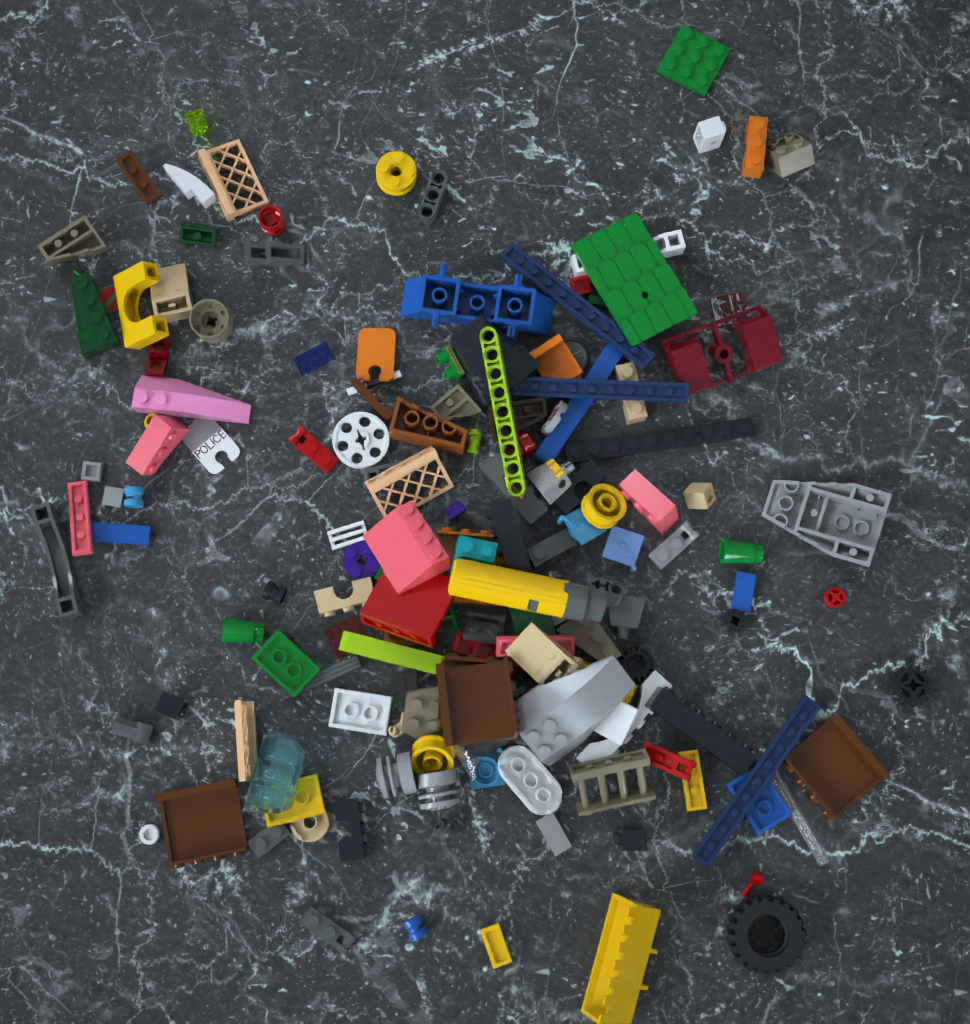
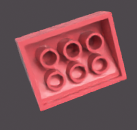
M412 500L392 510L363 535L364 540L399 595L451 569L448 554Z

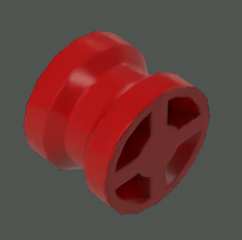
M832 588L825 592L823 596V601L829 608H837L843 605L846 600L845 592L840 588Z

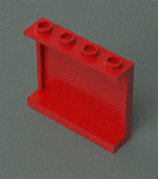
M383 570L359 613L362 624L433 648L436 643L435 634L455 596L449 595L448 592L450 577L439 574L399 595Z

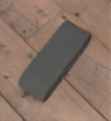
M442 169L432 172L419 207V218L424 225H431L435 222L448 186L447 173ZM438 178H442L444 180L442 183L435 182V180ZM436 195L438 198L431 200L429 196ZM428 211L431 212L432 215L426 217L423 215V213Z

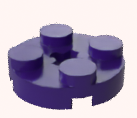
M365 541L356 542L345 550L343 564L349 575L358 580L366 577L373 578L381 565ZM360 556L368 558V561L365 562V566H362L361 563H357V560L360 559Z

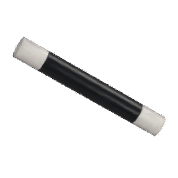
M400 370L394 371L392 380L402 377ZM379 377L370 380V382H366L369 386L367 389L386 382H379ZM354 387L346 389L348 396L358 393Z

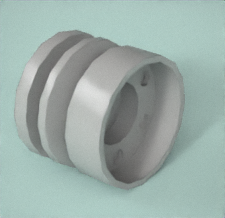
M410 751L398 753L396 757L397 763L394 764L390 755L386 756L387 765H384L382 757L376 758L377 783L384 799L390 797L389 789H392L393 796L397 797L398 787L402 788L405 795L418 792L415 780L416 775L411 766Z
M456 769L415 776L417 789H426V793L418 796V799H428V803L420 804V810L434 811L446 809L461 803L460 798L451 799V794L459 793V790L450 789L449 785L457 782Z

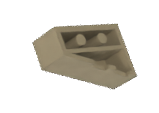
M85 215L37 245L51 265L109 251Z
M584 618L582 621L570 619L555 630V633L558 635L574 634L575 647L596 662L612 655L616 659L622 655L598 621Z

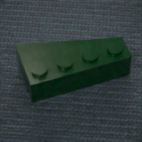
M89 272L71 278L81 355L85 359H89L120 346L121 342L93 277Z

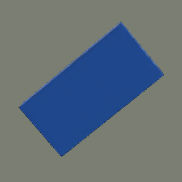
M736 572L731 610L750 613L756 574Z

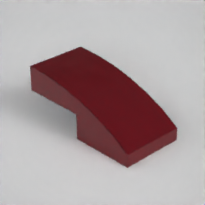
M163 338L149 345V357L145 368L146 375L165 377L171 338Z

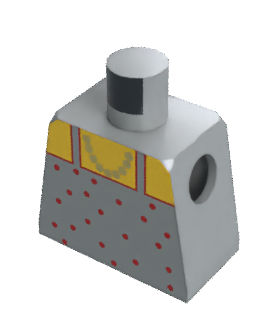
M551 459L526 475L551 505L571 486L572 482L567 475L575 467L569 460L559 466L554 459Z

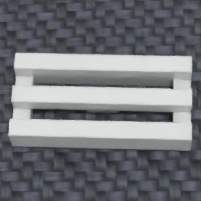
M364 520L328 531L327 534L332 550L365 541L362 536L337 545L334 543L361 533L365 534L367 530ZM360 526L362 527V529H359V530H356V531H353V532H349V533H346V534H343V535H340V536H337V537H334V538H333V536H332V535H335V534H338V533H341V532H344V531H347V530H351V529H354V528H357V527H360Z

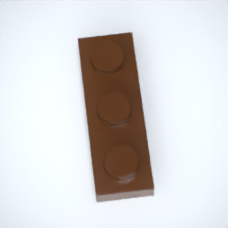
M131 150L115 160L147 206L163 196Z

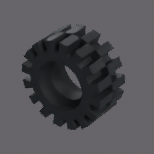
M642 647L626 649L618 659L633 682H641L647 679L654 669L652 655L647 652L648 650L642 649ZM632 657H638L642 660L643 668L641 671L633 672L630 670L628 662Z

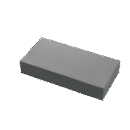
M554 813L545 815L535 821L555 857L572 847Z

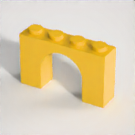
M141 261L113 276L125 348L140 350L169 336L166 317L151 315L141 320L138 312V303L143 291L160 282L157 264Z

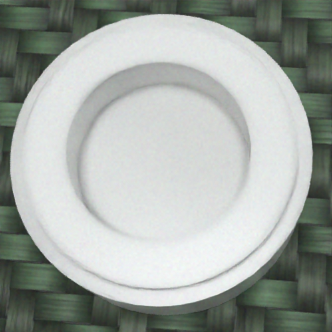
M154 824L143 826L139 833L140 840L147 845L156 843L161 835L160 829Z

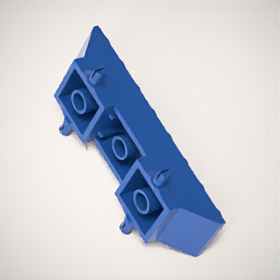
M441 263L439 274H423V277L407 279L405 282L401 317L432 321L431 327H435L436 321V328H439V322L468 325L479 315H482L499 330L507 331V337L509 338L511 332V338L515 337V332L549 337L554 301L536 292V289L522 286V274H520L519 281V274H515V281L512 285L499 284L498 286L461 282V279L447 276L448 265Z

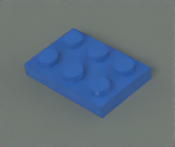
M752 768L747 770L744 776L739 775L725 784L732 796ZM769 781L745 817L757 836H759L792 814L771 781Z

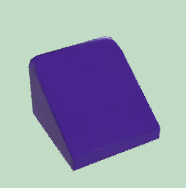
M459 500L444 509V513L450 521H454L466 512L465 505Z

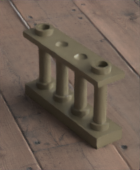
M645 748L568 765L572 782L578 781L581 801L575 802L579 816L591 815L595 812L640 802L645 803L656 799L652 785L647 786L644 767L651 764ZM636 768L639 788L628 790L624 771ZM617 773L620 793L608 795L605 775ZM597 777L601 797L589 799L586 779Z

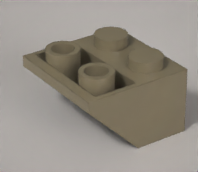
M795 132L787 133L784 137L771 140L766 144L765 156L772 170L781 178L815 164L812 144Z

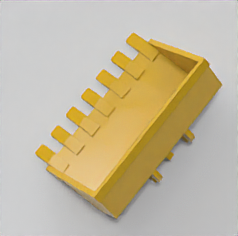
M612 893L581 1009L583 1014L597 1024L632 1023L640 990H648L649 987L642 984L649 954L658 953L657 949L651 947L661 910Z

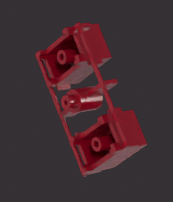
M761 305L662 340V349L666 354L675 383H689V395L725 382L732 384L734 383L733 379L784 360L772 316L767 314V311ZM758 310L752 316L741 320L736 319L731 323L738 333L744 354V368L748 369L732 375L729 361L733 357V350L729 345L722 342L718 324ZM711 327L715 342L709 346L708 354L712 359L721 363L725 378L716 382L711 380L699 341L700 338L687 337L683 341L672 345L667 343Z

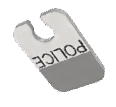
M197 418L188 426L190 430L182 439L184 444L205 468L214 475L219 474L225 469L221 463L216 461V454L218 452H226L232 462L240 456L239 447L215 420Z

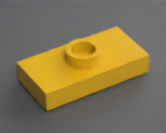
M499 922L480 929L493 969L511 963L512 959Z

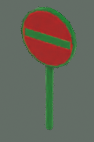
M76 269L73 270L76 275H81ZM110 285L103 289L97 286L107 312H119L115 286Z

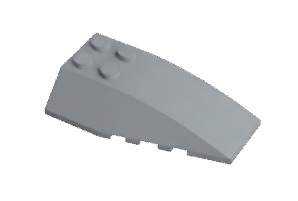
M773 480L762 517L832 557L870 567L892 494L855 483L840 484L837 482L817 483L814 481Z
M614 655L594 662L585 669H577L572 671L570 675L553 679V682L545 685L540 684L517 699L518 712H515L516 719H520L521 731H518V733L539 760L547 766H551L580 746L636 685Z

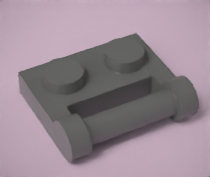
M468 608L463 639L496 645L497 636H503L506 614L474 611V608ZM472 618L499 622V625L472 621Z

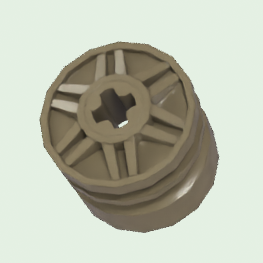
M204 299L197 302L189 313L191 329L203 341L209 344L224 342L233 332L234 321L232 315L221 302L215 299ZM212 320H214L216 324L214 327L211 323Z

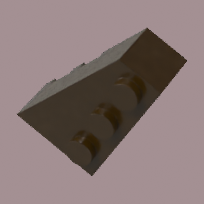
M545 397L511 402L517 432L548 416ZM488 405V416L492 442L494 444L499 440L493 407ZM506 407L499 410L500 417H505L508 414ZM506 426L502 430L504 436H509L512 432L510 426Z

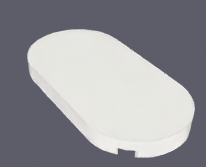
M514 745L506 748L500 754L498 759L500 776L531 812L537 815H548L559 808L562 801V788L529 748Z

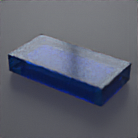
M325 341L293 358V361L301 376H304L334 360L335 357Z

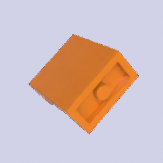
M560 334L529 353L542 363L536 368L541 377L583 379L582 376L585 375Z

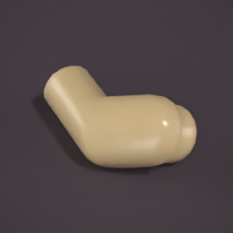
M404 712L401 714L400 722L390 726L388 729L389 735L394 738L405 734L401 731Z

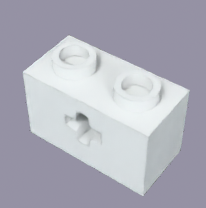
M719 116L698 122L693 140L699 154L720 147L726 132V125L724 121L721 122Z

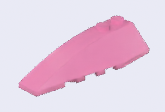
M141 375L134 388L132 408L137 413H157L166 416L210 419L249 424L251 413L250 404L174 378Z

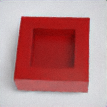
M588 275L569 279L570 288L580 296L592 294Z

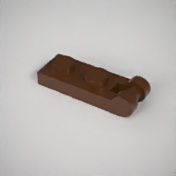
M355 377L350 382L383 419L389 420L392 418L393 411L382 406L380 403L382 399L375 392L371 394L367 390L369 386L362 378L358 380Z

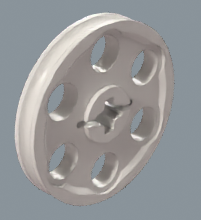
M354 412L338 422L333 432L332 443L337 457L345 465L355 469L373 467L383 460L388 452L390 439L387 427L380 418L368 412ZM364 417L370 420V424L367 427H362L359 424L360 420ZM346 423L352 425V430L349 433H344L341 430L342 426ZM376 430L384 431L385 435L382 439L374 437ZM357 431H359L362 438H366L363 444L365 450H363L359 442L356 443L359 437ZM340 442L348 443L346 451L338 450ZM371 449H380V456L372 457L370 455ZM354 454H360L363 460L356 464L352 461V457Z

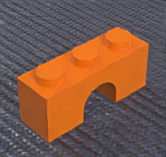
M749 116L745 129L744 142H746V149L742 162L741 177L760 178L764 170L767 117Z

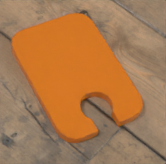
M363 328L358 334L356 377L358 380L362 378L365 382H370L369 369L373 366L381 369L379 382H389L393 379L396 334L394 330L390 328Z

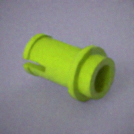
M471 429V432L468 433L470 438L467 452L479 454L481 437H483L482 430Z

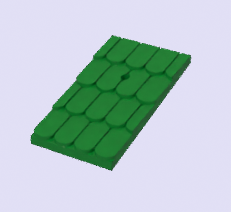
M636 212L570 244L571 249L631 346H635L698 313L684 287L681 286L672 268L667 264L654 239L650 236Z

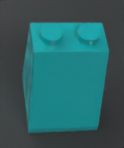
M459 535L455 541L448 577L451 575L454 560L457 558L494 565L498 543Z

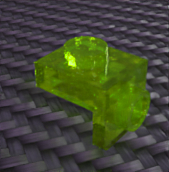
M201 108L184 114L192 136H201L210 130Z

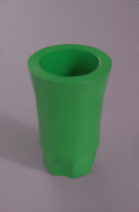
M727 538L721 539L719 547L720 564L762 563L764 556L763 545Z
M225 616L222 629V643H263L265 624H256V622Z

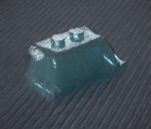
M281 732L264 734L243 807L244 812L282 813L291 808L293 797L297 793L298 778L303 771L302 763L305 756V750L299 742Z

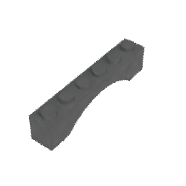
M50 502L32 506L30 510L33 521L42 541L52 575L54 597L59 618L69 620L85 615L56 507Z

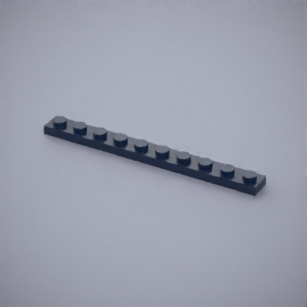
M514 243L500 255L501 260L519 274H522L524 278L642 371L656 358V354L642 343L631 346L619 325Z
M525 377L509 389L510 396L688 403L689 383Z
M807 695L803 696L691 854L694 859L706 868L710 866L822 707Z

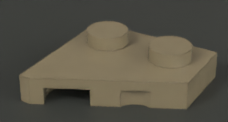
M459 384L429 407L431 412L436 414L437 417L448 421L477 415L482 412Z

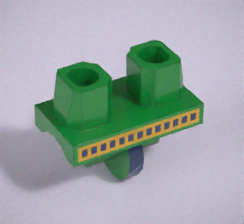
M448 344L444 346L443 351L435 356V360L439 366L447 363L450 367L443 372L447 381L456 379L458 382L465 375L464 368L457 352H453Z

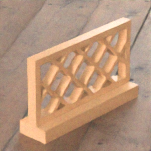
M239 139L209 150H205V148L198 150V160L227 222L235 220L236 216L269 205L265 192ZM238 146L240 152L238 156L228 153L229 149ZM219 153L223 155L221 162L213 160L211 155ZM226 156L236 160L233 167L223 164ZM238 161L247 165L245 172L236 169ZM221 167L231 171L228 178L220 176ZM233 173L243 176L240 183L231 180ZM246 177L254 180L253 188L243 185ZM229 183L238 187L236 194L227 191ZM241 188L251 192L248 199L238 196ZM253 193L260 195L263 201L258 203L251 201ZM236 199L246 203L244 208L236 210L234 206Z
M432 445L364 482L383 517L387 515L385 512L387 505L401 506L404 495L414 497L413 502L416 507H419L454 487ZM434 460L438 464L436 473L426 470L428 463ZM412 472H422L419 482L410 480ZM425 473L434 475L432 485L422 483ZM438 477L445 478L448 483L442 488L435 486ZM398 480L405 481L402 491L393 489L394 483ZM408 482L418 485L415 495L406 492ZM421 486L430 488L429 495L425 497L418 496ZM381 489L388 491L386 500L378 499L375 493ZM391 492L401 494L398 504L389 502Z
M235 700L234 711L239 782L260 780L255 701Z

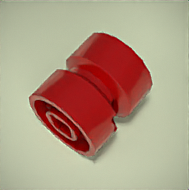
M267 205L260 210L258 220L263 232L270 237L280 236L285 230V221L281 210L273 205Z
M522 429L517 433L521 458L523 459V454H531L536 450V446L529 435ZM513 445L507 446L506 454H514L515 447Z

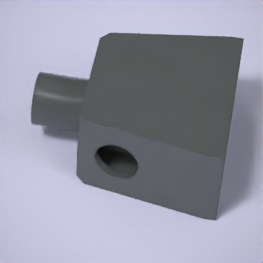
M624 595L618 607H608L609 627L617 628L616 639L628 640L629 629L636 630L638 628L646 598Z

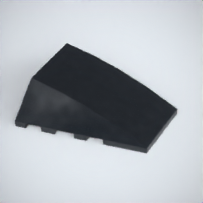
M479 315L453 335L451 340L482 410L492 403L480 342V332L483 328L492 327L499 335L509 389L542 363L521 348L511 338L507 337L486 318ZM488 332L485 335L486 341H491L494 338L493 332ZM491 351L489 353V360H495L497 358V351ZM500 370L492 372L493 379H498L501 376ZM499 388L496 390V398L505 393L504 389Z

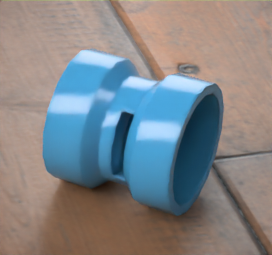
M138 486L125 487L124 494L126 495V500H124V507L143 508L144 501L142 500V495L144 494V488Z

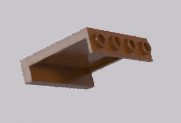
M833 714L794 747L783 761L784 764H782L789 774L793 773L797 778L795 782L801 789L805 788L809 792V799L815 805L819 804L823 809L821 813L824 817L832 821H838V817L881 780H886L890 776L839 714Z
M237 778L155 794L156 802L160 804L169 859L167 866L173 865V869L185 867L186 862L193 861V865L205 863V858L212 857L213 861L224 859V855L232 853V857L244 855V850L249 849Z

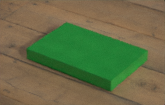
M279 629L251 657L253 661L294 698L321 670L311 658Z

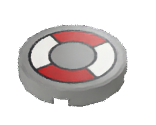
M561 400L550 410L548 416L545 417L541 424V433L547 435L555 429L561 421V413H566L567 403Z

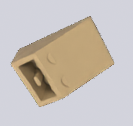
M182 263L159 268L160 282L150 286L154 316L166 317L167 323L189 318L194 302L186 264Z
M532 622L505 650L538 684L545 685L553 682L555 678L570 675L579 666L575 657Z

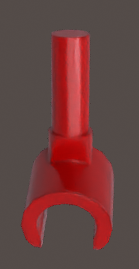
M757 872L752 873L750 882L741 895L746 897L754 884L761 886L764 880L763 875Z

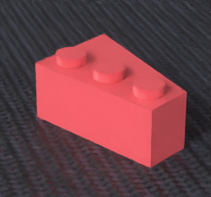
M154 415L126 460V463L141 475L152 476L190 429L174 416Z
M636 469L619 484L621 494L625 500H629L639 513H642L662 535L679 521L676 505Z

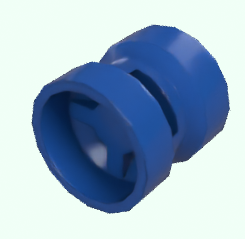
M420 914L402 923L409 932L411 942L429 933L427 927L422 924L423 919Z

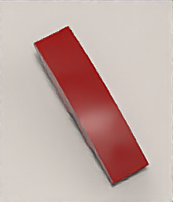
M456 633L451 651L465 656L474 654L478 655V658L486 659L487 656L497 657L495 644L464 640L463 633ZM520 667L519 674L523 675L522 668Z

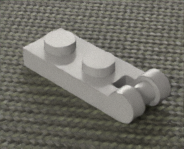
M688 520L647 556L659 570H662L700 535L697 530L694 531L690 527L691 524ZM684 531L689 535L686 540L680 535Z

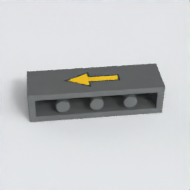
M498 452L480 467V471L504 498H511L514 510L529 527L547 513V503L541 497L537 498L534 494V488L529 483L526 484V493L521 497L512 496L508 492L502 456ZM509 467V472L511 474H516L518 472L517 469L513 470L511 467ZM515 483L513 485V492L516 494L520 493L522 485Z

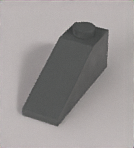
M568 528L539 542L526 550L530 564L536 570L580 543L570 536Z

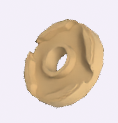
M327 811L326 813L312 816L315 819V825L312 828L305 826V819L290 822L293 834L299 840L305 842H315L323 838L328 832L330 825Z

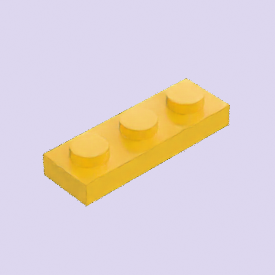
M698 749L678 752L679 755L697 762L696 767L691 771L692 777L690 781L682 779L687 812L707 809ZM680 763V770L683 771L685 765Z

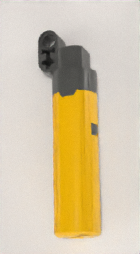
M457 558L452 566L448 592L452 596L576 621H582L584 618L601 622L606 606L615 608L621 604L625 587L619 582L602 578H592L588 585Z

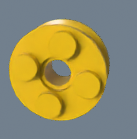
M400 151L384 154L376 165L378 186L382 191L392 196H401L410 192L417 180V169L414 160L408 154ZM395 171L401 173L399 176L392 175V173Z
M609 484L593 486L581 501V511L584 517L598 529L612 528L625 515L627 510L624 496L618 489Z
M438 735L422 736L415 741L412 747V770L417 775L452 770L455 757L454 746L445 747L444 737Z

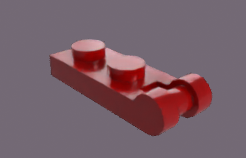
M299 426L296 429L297 432L293 436L290 435L287 440L323 472L328 474L340 460L302 426ZM302 436L306 438L303 444L299 442Z
M648 740L645 741L642 749H646L651 765L681 779L690 781L692 777L691 771L696 767V761L683 757ZM680 763H682V764L685 765V768H684L683 771H681V770L678 769L679 766H680Z

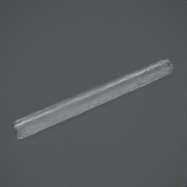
M777 770L770 779L792 814V819L820 866L826 865L829 862L826 853Z

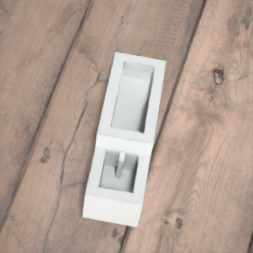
M166 163L163 165L166 173L188 200L195 196L205 209L217 201L213 191L200 179L176 166Z

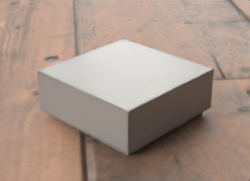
M83 461L81 480L101 482L104 464L101 462Z
M105 486L102 505L122 509L125 496L124 489Z

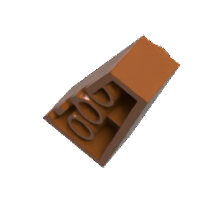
M398 396L389 428V439L423 447L432 445L437 450L463 455L468 439V430L448 420H443L437 417L436 414L427 412Z

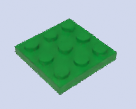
M682 24L657 68V73L705 97L731 49Z

